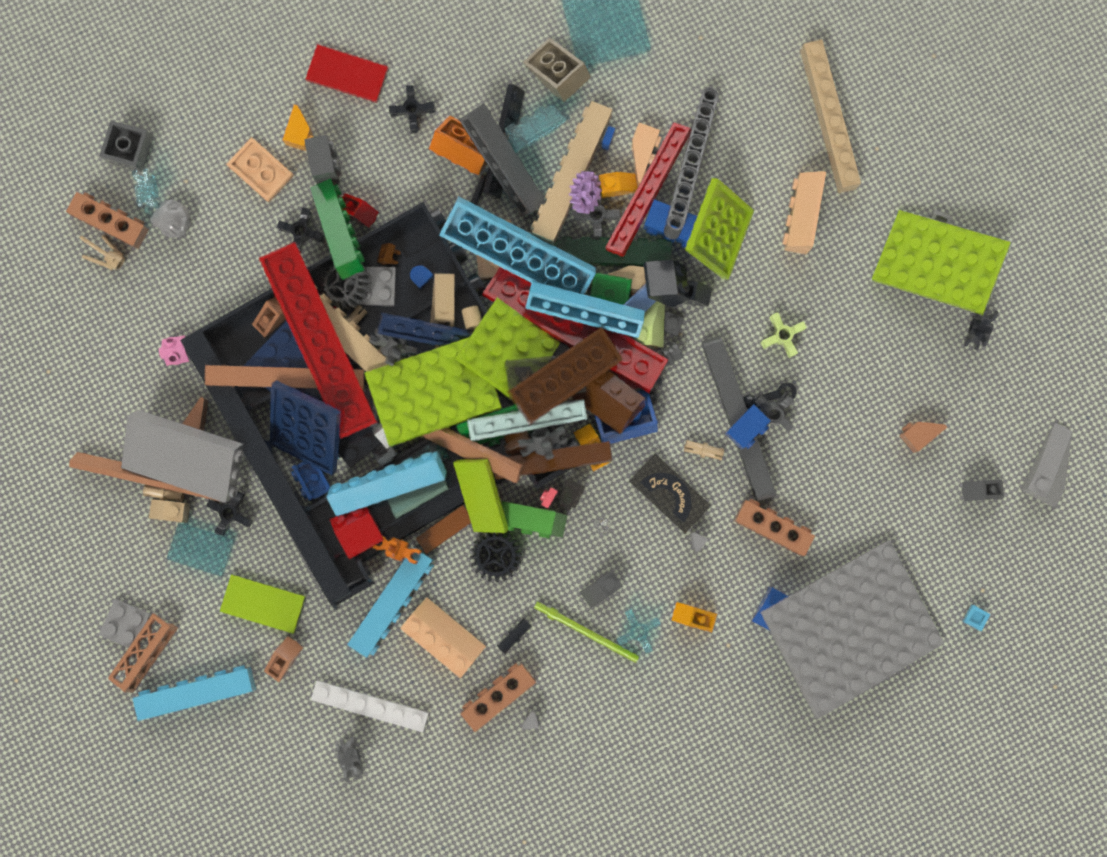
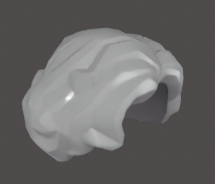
M166 200L161 203L160 207L155 210L150 218L152 225L158 227L162 235L170 238L182 237L191 225L189 209L181 202Z

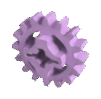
M581 171V173L576 174L577 179H572L574 184L570 185L571 192L569 196H572L570 203L573 204L572 208L576 209V212L590 214V211H594V206H598L597 200L601 199L599 196L602 189H599L601 182L597 181L598 176L594 172Z

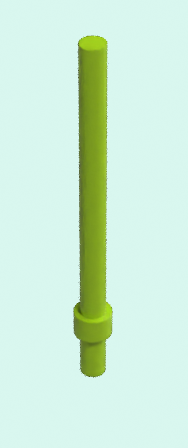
M538 601L536 602L534 608L546 614L547 618L559 621L635 663L638 661V655L558 613L559 610L553 607L549 608Z

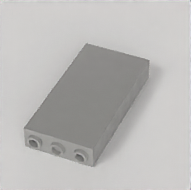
M136 410L129 414L127 418L121 468L227 503L238 492L237 480L241 474V469L239 468L244 456L242 451L243 444L141 410Z

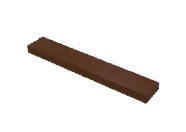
M609 441L552 450L554 458L546 460L544 455L530 453L524 457L522 455L506 457L522 465L521 476L613 462ZM495 473L496 480L504 479V477Z

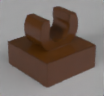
M391 243L382 244L377 263L382 265L398 264V261L393 260V254L400 255L401 252L395 250L396 245Z

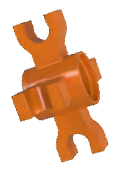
M383 536L382 545L373 546L377 550H386L385 554L390 558L401 562L404 558H407L410 563L416 565L418 561L414 560L412 555L414 553H422V550L409 549V543L394 537L388 541Z

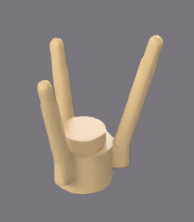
M105 235L101 236L102 239L114 252L109 251L107 253L90 240L80 236L82 241L103 254L106 262L86 255H82L83 259L107 267L111 271L113 269L118 270L125 261L124 253L119 251Z

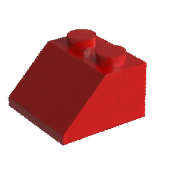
M368 506L330 519L333 530L349 559L384 540Z

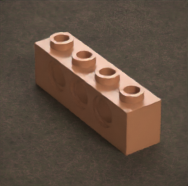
M78 192L75 193L66 210L68 214L136 249L140 248L149 231L144 226L145 222L136 217L133 220L128 218V214L120 209H117V211L110 209L111 205L102 200L100 203L94 201L95 197L86 192L83 195ZM95 207L94 213L89 215V209ZM112 215L111 221L105 223L106 217ZM129 224L128 229L126 231H122L123 225Z
M755 500L743 501L733 520L734 522L802 557L806 556L815 538V535L811 534L812 530L802 525L800 528L793 525L795 521L787 517L782 519L776 516L777 512L770 508L764 510L759 507L760 503ZM756 512L762 515L760 523H756L753 520V515ZM773 521L779 524L777 532H773L770 528ZM790 530L796 532L797 537L794 541L788 539V532Z
M515 663L507 670L509 674L504 678L500 675L492 682L493 687L489 690L484 688L477 694L479 697L474 702L470 700L462 706L463 711L460 714L474 732L479 730L536 683V680L523 663L520 665ZM511 678L518 681V686L514 689L509 688L507 685V681ZM494 691H500L503 694V698L500 701L492 698ZM480 703L486 704L487 712H478L477 705Z

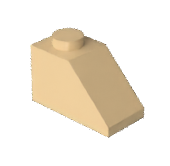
M151 499L149 518L188 523L190 504Z

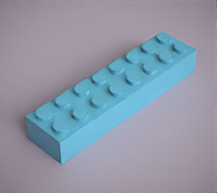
M459 196L439 235L531 283L534 281L585 294L596 274V267Z

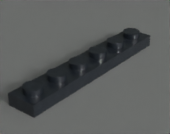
M508 84L499 126L513 147L525 91L514 84ZM489 167L483 193L494 199H501L503 188Z

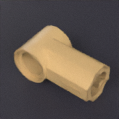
M472 306L462 310L466 330L472 329L474 331L482 320L479 307Z

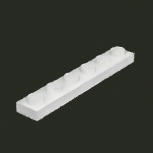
M318 680L316 681L311 700L420 732L424 731L429 712Z

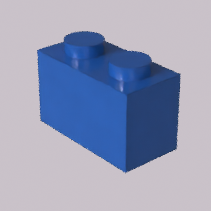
M753 405L735 422L725 435L741 450L745 447L749 449L756 442L754 438L757 434L763 435L769 429L767 424L771 420Z

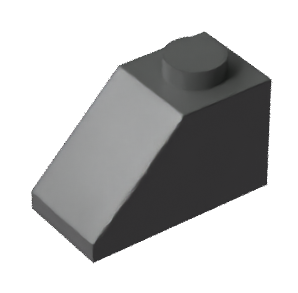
M1002 479L962 482L964 501L1004 499Z
M610 570L580 591V594L591 608L623 586L613 571Z

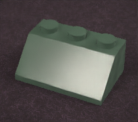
M443 480L387 500L395 517L399 518L450 488L447 482Z

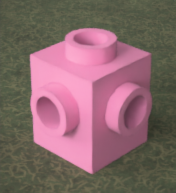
M185 335L162 339L159 355L161 359H164L166 366L189 362L190 357L180 341L185 338Z

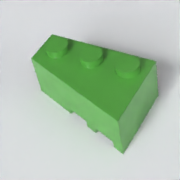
M502 501L501 505L509 531H514L515 528H518L524 534L532 535V532H538L539 537L550 539L551 535L563 538L568 515Z

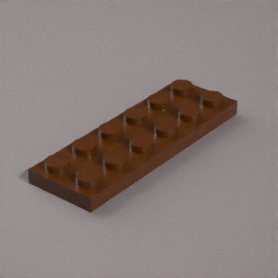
M601 327L510 389L507 393L530 425L621 362L623 358Z

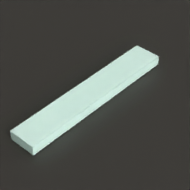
M580 399L559 404L530 425L520 411L467 421L470 439L473 441L585 420L587 417L584 400Z

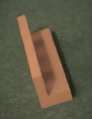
M152 614L107 679L122 691L134 693L178 627L172 623L165 622L156 614ZM154 621L162 625L156 633H152L151 629ZM148 637L149 645L146 649L141 650V640ZM132 654H137V662L135 665L129 666V657ZM125 670L126 678L121 683L116 679V676L120 671Z

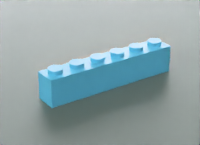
M534 281L531 283L525 307L529 310L598 328L602 327L606 330L639 338L645 312L641 309Z
M427 452L419 458L407 459L402 464L396 466L394 464L389 465L384 470L378 472L371 471L366 476L351 478L343 484L336 483L329 488L327 499L335 515L339 516L445 480L446 469L438 452Z
M414 553L412 555V558L418 561L417 565L410 563L405 558L347 644L366 658L370 654L374 656L380 647L377 645L380 639H385L391 631L388 629L390 624L397 622L401 616L399 612L403 606L407 607L412 600L410 595L413 590L417 591L422 585L423 581L421 578L425 573L428 575L434 567L432 564L434 559L425 553Z
M245 665L234 667L233 672L230 673L222 670L215 672L214 677L207 678V675L195 677V682L188 683V680L176 682L175 687L169 688V684L157 687L158 691L150 693V689L138 692L139 696L132 699L137 721L253 692L256 690L251 667L245 668Z

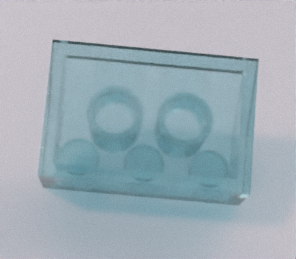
M553 105L546 108L541 106L534 111L535 115L530 117L528 114L519 120L521 123L517 125L512 123L506 127L504 135L517 154L559 129L570 119V116Z

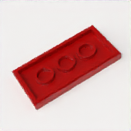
M317 44L305 80L377 103L389 68L388 66Z

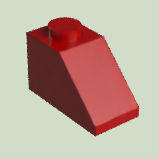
M344 193L342 196L346 204L344 211L347 210L350 218L358 224L370 228L376 221L379 212L366 201Z

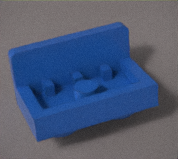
M306 462L292 466L293 471L291 474L296 482H300L302 486L300 491L305 499L308 498L309 501H313L328 493L331 486L322 470Z

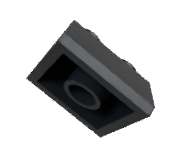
M675 260L643 263L648 298L672 308L690 300L686 275L687 269L684 264Z

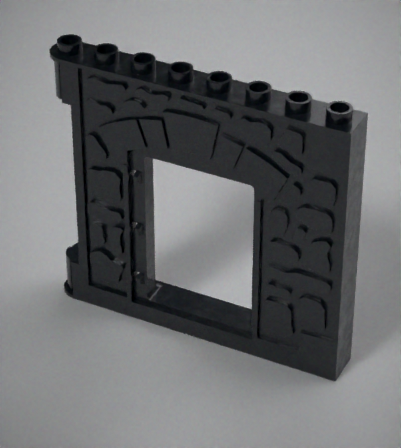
M424 202L357 239L360 248H357V250L361 251L365 260L362 262L363 266L396 267L395 306H361L362 310L358 315L363 309L367 311V314L357 324L361 328L358 332L363 336L367 334L369 337L371 335L379 337L375 335V330L378 328L382 313L430 322L434 276L420 290L410 278L411 270L419 265L426 267L433 275L454 274L455 328L466 330L462 315L463 309L478 306L482 319L489 310H486L479 298L486 289L477 273L467 277L460 265L468 260L463 248L453 242L448 244L445 238L439 236L446 219L438 207L429 212ZM391 243L396 245L395 250H399L401 254H393V260L398 261V264L382 265L377 263L382 244ZM331 254L307 268L320 296L325 289L321 286L325 283L322 277L327 275L325 270H330L329 264H334ZM272 288L180 340L204 384L205 365L244 366L287 321L284 320L266 338L252 325L266 301L275 297ZM338 293L340 298L345 297L343 293ZM351 307V310L342 309V311L346 314L345 317L348 318L356 308ZM405 339L409 346L417 349L416 355L436 349L433 344ZM206 385L237 442L243 444L242 451L330 605L335 610L340 609L339 604L375 584V580L365 561L384 550H377L372 546L350 559L348 558L331 525L330 519L336 517V515L329 508L331 505L327 496L308 507L305 505L256 419L255 410L271 401V392L266 387ZM495 388L501 405L499 410L515 405L511 398ZM458 424L446 427L460 434L457 427ZM564 424L543 427L541 429H548L549 433ZM572 437L567 440V443H556L552 446L553 450L578 445ZM425 439L395 456L391 463L384 464L383 466L380 465L371 470L378 472L384 470L389 465L394 464L396 466L402 464L407 459L419 458L424 453L438 452L446 469L445 481L450 488L399 518L395 517L388 500L369 505L368 508L373 514L382 536H385L388 541L392 540L393 537L403 540L463 505L465 501L453 462L468 459L444 447L434 451L433 447H436L438 444ZM505 439L500 440V444L496 446H484L504 457L512 456L511 454L507 455L505 451ZM572 468L530 474L528 477L536 489ZM492 472L496 485L506 480V478L496 480L495 473ZM381 541L380 543H378V544H376V545L381 546L382 543H383V541Z

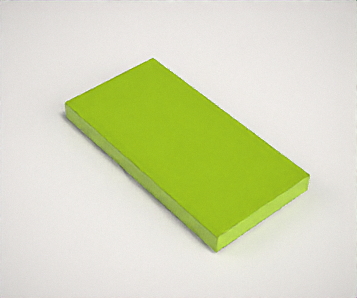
M470 459L453 462L473 531L506 533L509 529L489 460Z
M231 574L219 612L294 634L306 596Z

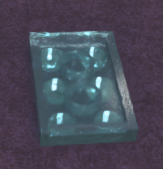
M178 522L166 559L223 576L235 539Z

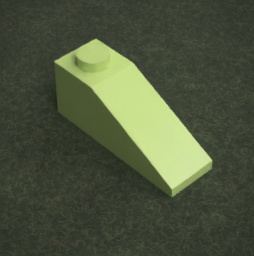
M656 301L644 313L643 326L636 341L649 349L664 348V304Z

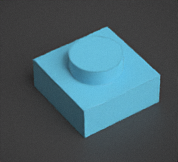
M971 605L962 622L978 631H982L990 614L975 605Z

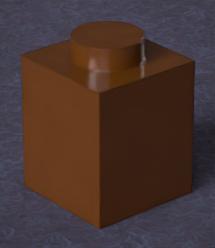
M528 431L510 433L504 436L506 441L504 448L507 455H521L520 450L525 449L526 446L520 448L518 441L532 439Z

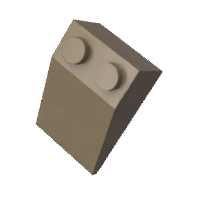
M550 37L523 61V64L539 81L563 102L591 78L584 62Z

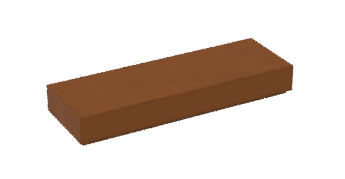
M462 505L418 536L416 540L425 553L428 554L471 524L468 511Z

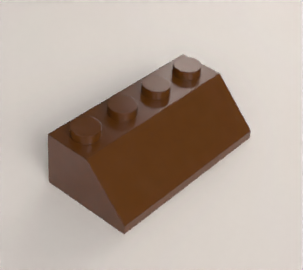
M606 371L571 396L574 400L583 399L585 408L620 435L645 407V398L609 371Z

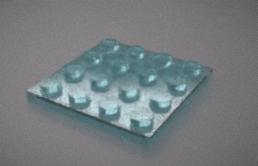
M561 0L575 57L584 62L586 67L651 51L639 0Z

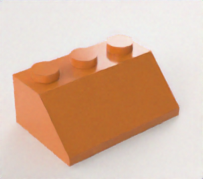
M449 116L435 130L429 150L447 158L456 165L464 167L471 173L479 175L484 170L487 163L460 120Z

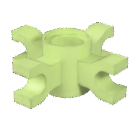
M778 312L771 315L769 319L776 331L773 336L760 342L763 349L777 343L784 346L789 358L795 356L798 352L791 340L795 334L807 328L804 321L789 327L783 324ZM780 331H785L788 334L787 340L780 338Z

